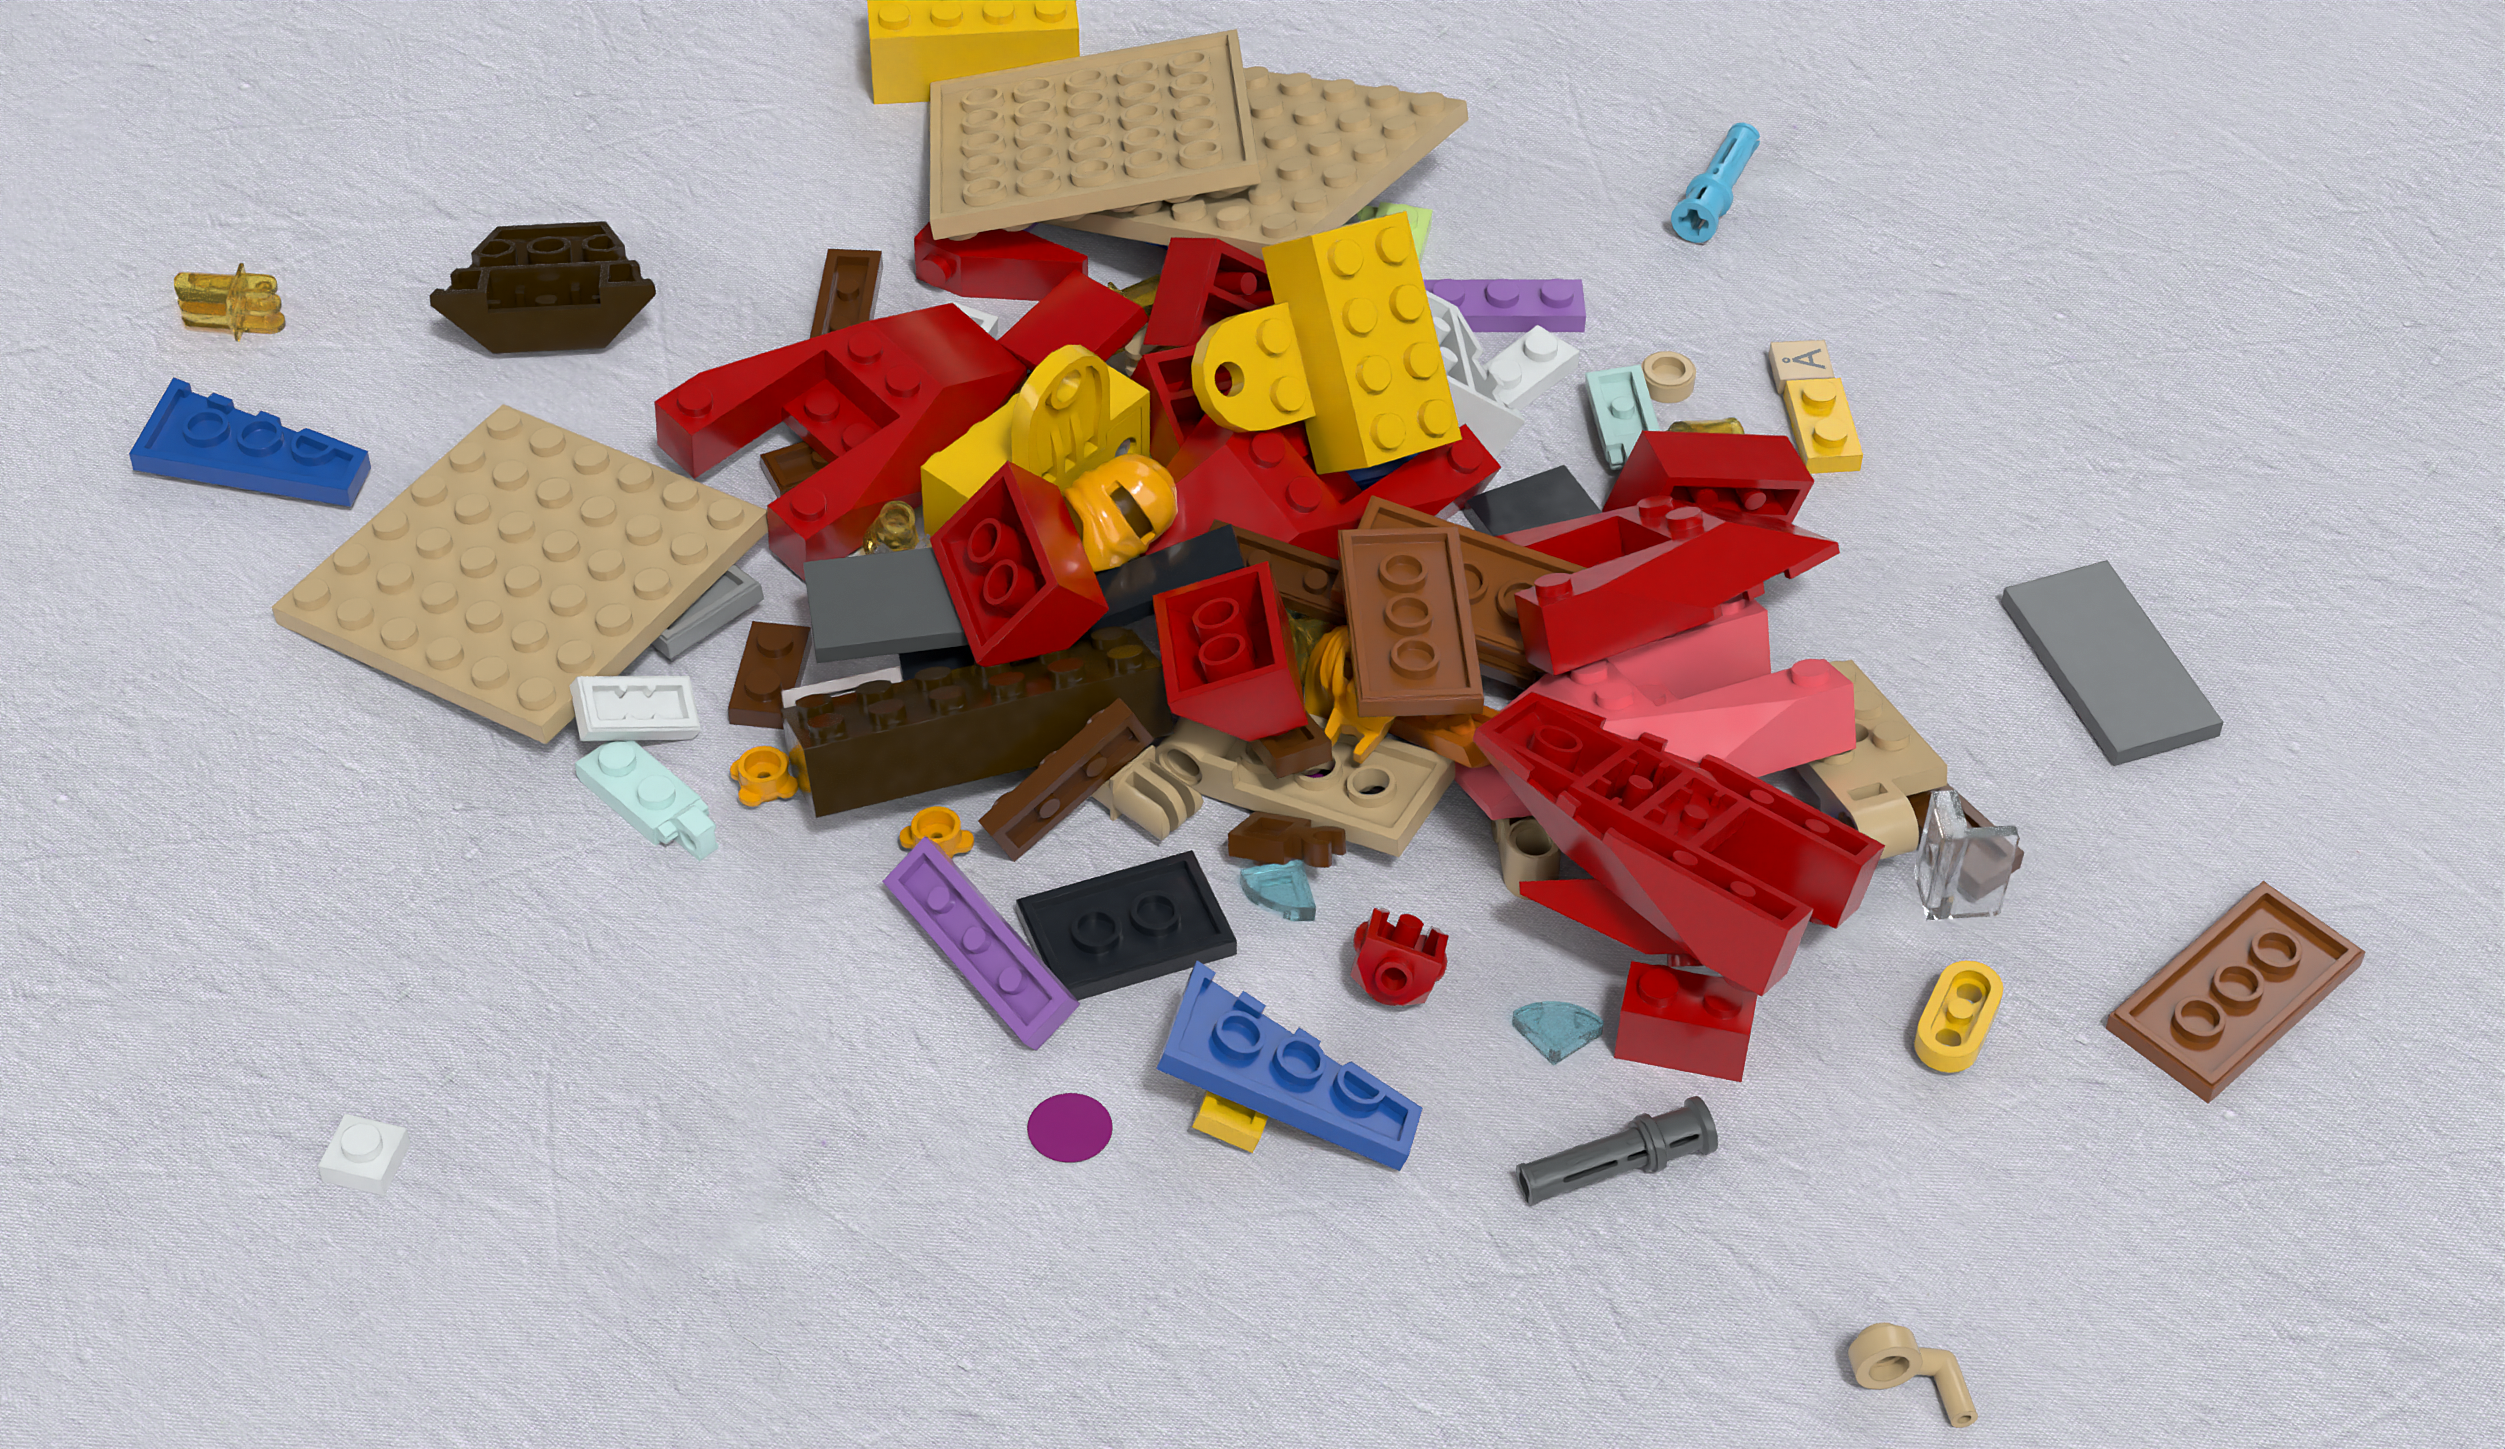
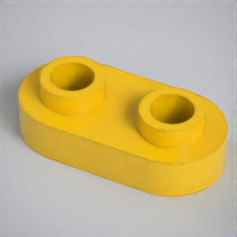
M1965 960L1950 964L1941 973L1919 1020L1914 1040L1915 1051L1921 1061L1927 1066L1941 1072L1953 1073L1969 1068L1976 1061L1999 1011L2003 996L2002 980L1992 968L1980 962Z

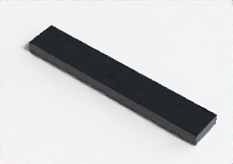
M1232 524L1124 563L1120 567L1095 574L1109 610L1077 641L1091 638V634L1098 629L1113 626L1122 627L1154 615L1153 595L1246 568L1240 544ZM970 645L898 654L904 681L914 679L917 672L926 668L943 666L953 670L974 665L975 661Z

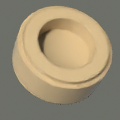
M1661 351L1649 355L1642 362L1641 368L1652 400L1661 403H1677L1687 399L1693 393L1696 368L1693 362L1686 356L1672 351Z

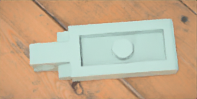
M1641 364L1585 373L1587 394L1606 462L1610 463L1611 470L1623 469L1642 430L1660 431Z
M634 740L607 741L575 762L576 775L579 781L655 846L660 842L667 844L674 839L698 861H701L718 849L714 832L716 824L708 817V806L696 792Z

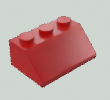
M1008 460L929 539L976 663L985 668L1069 649L1109 610L1059 487Z
M1268 561L1153 595L1167 700L1172 713L1248 742L1267 736H1279L1291 729L1308 725L1289 619Z

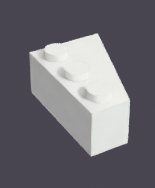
M1426 290L1459 427L1466 424L1496 459L1524 424L1525 419L1519 409L1513 407L1509 409L1502 402L1498 394L1504 388V384L1498 374L1491 373L1489 376L1486 375L1478 361L1484 350L1458 307Z

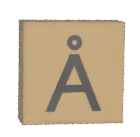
M1825 340L1770 343L1768 357L1778 394H1784L1786 381L1835 378Z

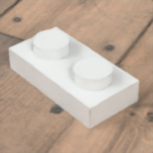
M1537 325L1484 364L1482 368L1487 376L1491 373L1498 374L1503 382L1504 388L1498 395L1505 407L1509 409L1513 407L1521 411L1578 368L1580 351Z

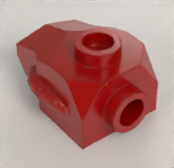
M1382 907L1380 909L1374 908L1370 919L1364 921L1356 928L1353 939L1356 955L1350 976L1372 999L1389 1006L1425 1003L1435 982L1439 981L1444 976L1445 970H1447L1448 960L1445 951L1449 935L1433 926L1429 928L1427 935H1421L1424 924L1418 917L1411 914H1401L1395 927L1387 922L1390 910Z

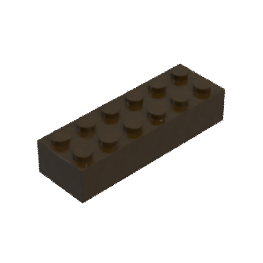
M1117 626L1098 629L1091 634V638L1076 641L1069 649L986 668L977 664L976 660L974 665L953 670L943 666L930 667L917 672L914 679L891 683L887 680L868 681L857 686L856 692L835 697L823 693L811 694L798 699L795 706L780 709L792 775L797 779L798 787L816 818L1039 766L1047 755L1062 748L1078 734L1094 714L1106 709L1118 698L1135 714L1153 739L1174 734L1162 663L1132 629L1126 630L1123 627Z

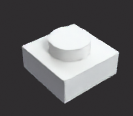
M344 1114L318 1165L322 1182L385 1196L410 1146L407 1128Z

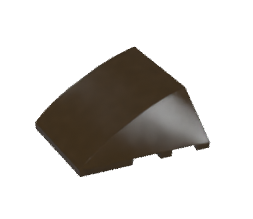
M606 221L497 226L471 252L472 264L468 268H456L450 274L451 285L445 291L444 289L436 288L429 295L431 307L491 353L501 354L606 348L656 295L655 284L650 278L643 279L641 276L639 263L636 260H629L627 258L625 245Z

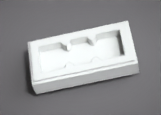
M577 676L569 686L573 696L572 701L581 741L694 739L701 731L689 676Z

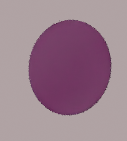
M1078 1093L1058 1094L1044 1100L1031 1113L1027 1126L1029 1139L1039 1153L1049 1159L1066 1163L1084 1161L1100 1153L1109 1143L1113 1131V1123L1108 1110L1094 1098Z

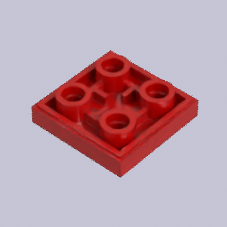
M1074 269L997 341L1032 372L1048 355L1066 345H1081L1106 362L1117 350L1124 348L1131 342L1133 335L1149 321V318L1142 306Z

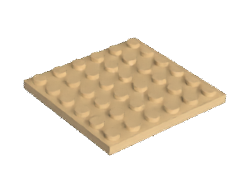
M1237 29L930 83V224L934 240L949 238L954 241L967 240L976 236L979 232L1001 228L1006 231H1019L1028 228L1035 222L1052 219L1071 222L1083 218L1087 213L1104 210L1128 212L1138 208L1141 204L1162 200L1170 203H1181L1192 199L1196 194L1214 191L1227 194L1238 193L1247 189L1250 185L1261 183Z
M1261 66L1244 68L1261 178L1260 184L1250 185L1247 189L1238 193L1227 194L1214 191L1196 194L1192 199L1181 203H1170L1162 200L1141 204L1138 208L1128 212L1104 210L1087 213L1083 218L1071 222L1052 219L1037 223L1169 246L1171 237L1218 238L1264 260L1261 247L1341 227L1469 120L1466 100L1444 97L1439 92L1420 94L1399 91L1398 87L1392 85L1372 87L1355 84L1350 79L1330 81L1311 78V75L1307 73L1282 74L1268 72L1267 68Z
M502 404L271 608L277 624L547 744L575 717L573 696L569 687L577 676H618L768 532L767 510Z

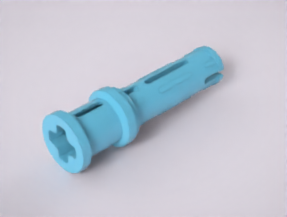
M1744 122L1732 125L1706 172L1695 176L1687 186L1686 199L1678 202L1671 214V223L1674 230L1685 240L1694 243L1705 242L1716 233L1719 224L1718 217L1726 214L1733 203L1732 188L1754 151L1760 145V141H1757L1760 134L1755 127ZM1704 219L1705 222H1704V224L1702 225V227L1699 229L1698 227H1699L1700 223L1702 222V220Z

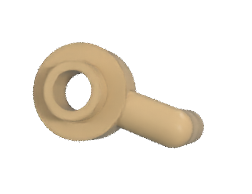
M1885 1322L1868 1326L1860 1332L1858 1338L1850 1345L1848 1357L1856 1380L1861 1386L1875 1390L1888 1389L1907 1382L1915 1375L1934 1376L1952 1426L1956 1428L1967 1427L1978 1419V1414L1960 1366L1952 1352L1944 1349L1918 1347L1915 1336L1910 1329Z

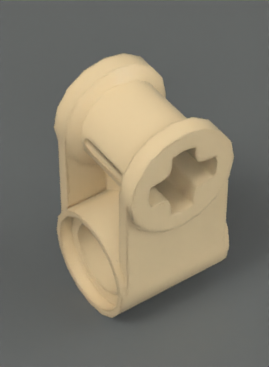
M1533 815L1491 820L1493 839L1498 845L1504 883L1514 896L1530 900L1520 895L1519 881L1559 880L1561 850Z

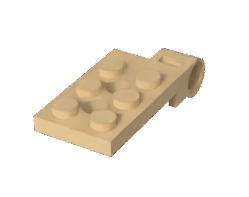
M1852 659L1829 662L1853 682L1856 749L1795 766V769L1821 798V812L1885 845L1880 860L1913 852L1918 846L1919 830L1913 807L1906 796L1947 786V764Z
M1310 714L1320 728L1325 731L1329 720ZM1182 716L1173 726L1174 734L1165 736L1155 749V762L1200 794L1253 811L1311 819L1312 828L1319 826L1339 827L1345 830L1346 841L1396 857L1401 856L1455 778L1456 770L1454 760L1436 752L1384 737L1365 761L1360 764L1354 761L1353 756L1354 749L1360 741L1352 734L1341 733L1337 742L1332 747L1333 761L1306 769L1298 774H1291L1276 779L1247 741L1240 738L1237 740L1235 736ZM1323 769L1332 771L1330 774L1320 778L1305 776L1316 774ZM1376 786L1386 788L1384 791L1374 795L1359 793L1369 791Z

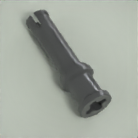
M1693 1096L1684 1101V1107L1654 1117L1647 1113L1635 1116L1630 1121L1626 1130L1577 1145L1526 1164H1518L1516 1166V1178L1525 1201L1530 1206H1533L1542 1200L1592 1185L1598 1181L1642 1167L1645 1171L1658 1172L1667 1167V1161L1696 1151H1700L1704 1155L1714 1153L1718 1149L1717 1130L1705 1102L1699 1096Z

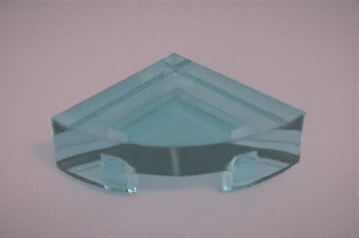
M1302 860L1289 861L1285 865L1269 864L1240 869V885L1242 890L1255 905L1261 903L1272 910L1283 913V918L1290 921L1315 920L1316 905Z
M1542 1001L1525 1005L1514 1010L1512 1026L1553 1066L1600 1037L1604 1021L1593 1012L1578 1005L1560 1001Z

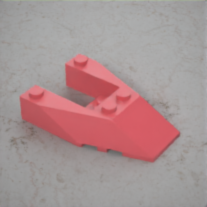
M1742 593L1721 604L1723 616L1716 620L1555 676L1547 673L1500 710L1502 712L1530 692H1534L1607 718L1603 727L1604 730L1637 741L1641 734L1647 732L1668 740L1664 751L1701 763L1702 758L1709 754L1734 765L1756 778L1856 749L1853 682L1825 659L1801 660L1793 664L1792 668L1771 673L1768 610L1755 599L1750 602L1743 599ZM1455 761L1454 780L1491 820L1532 816L1531 812L1492 764L1484 767L1470 768Z

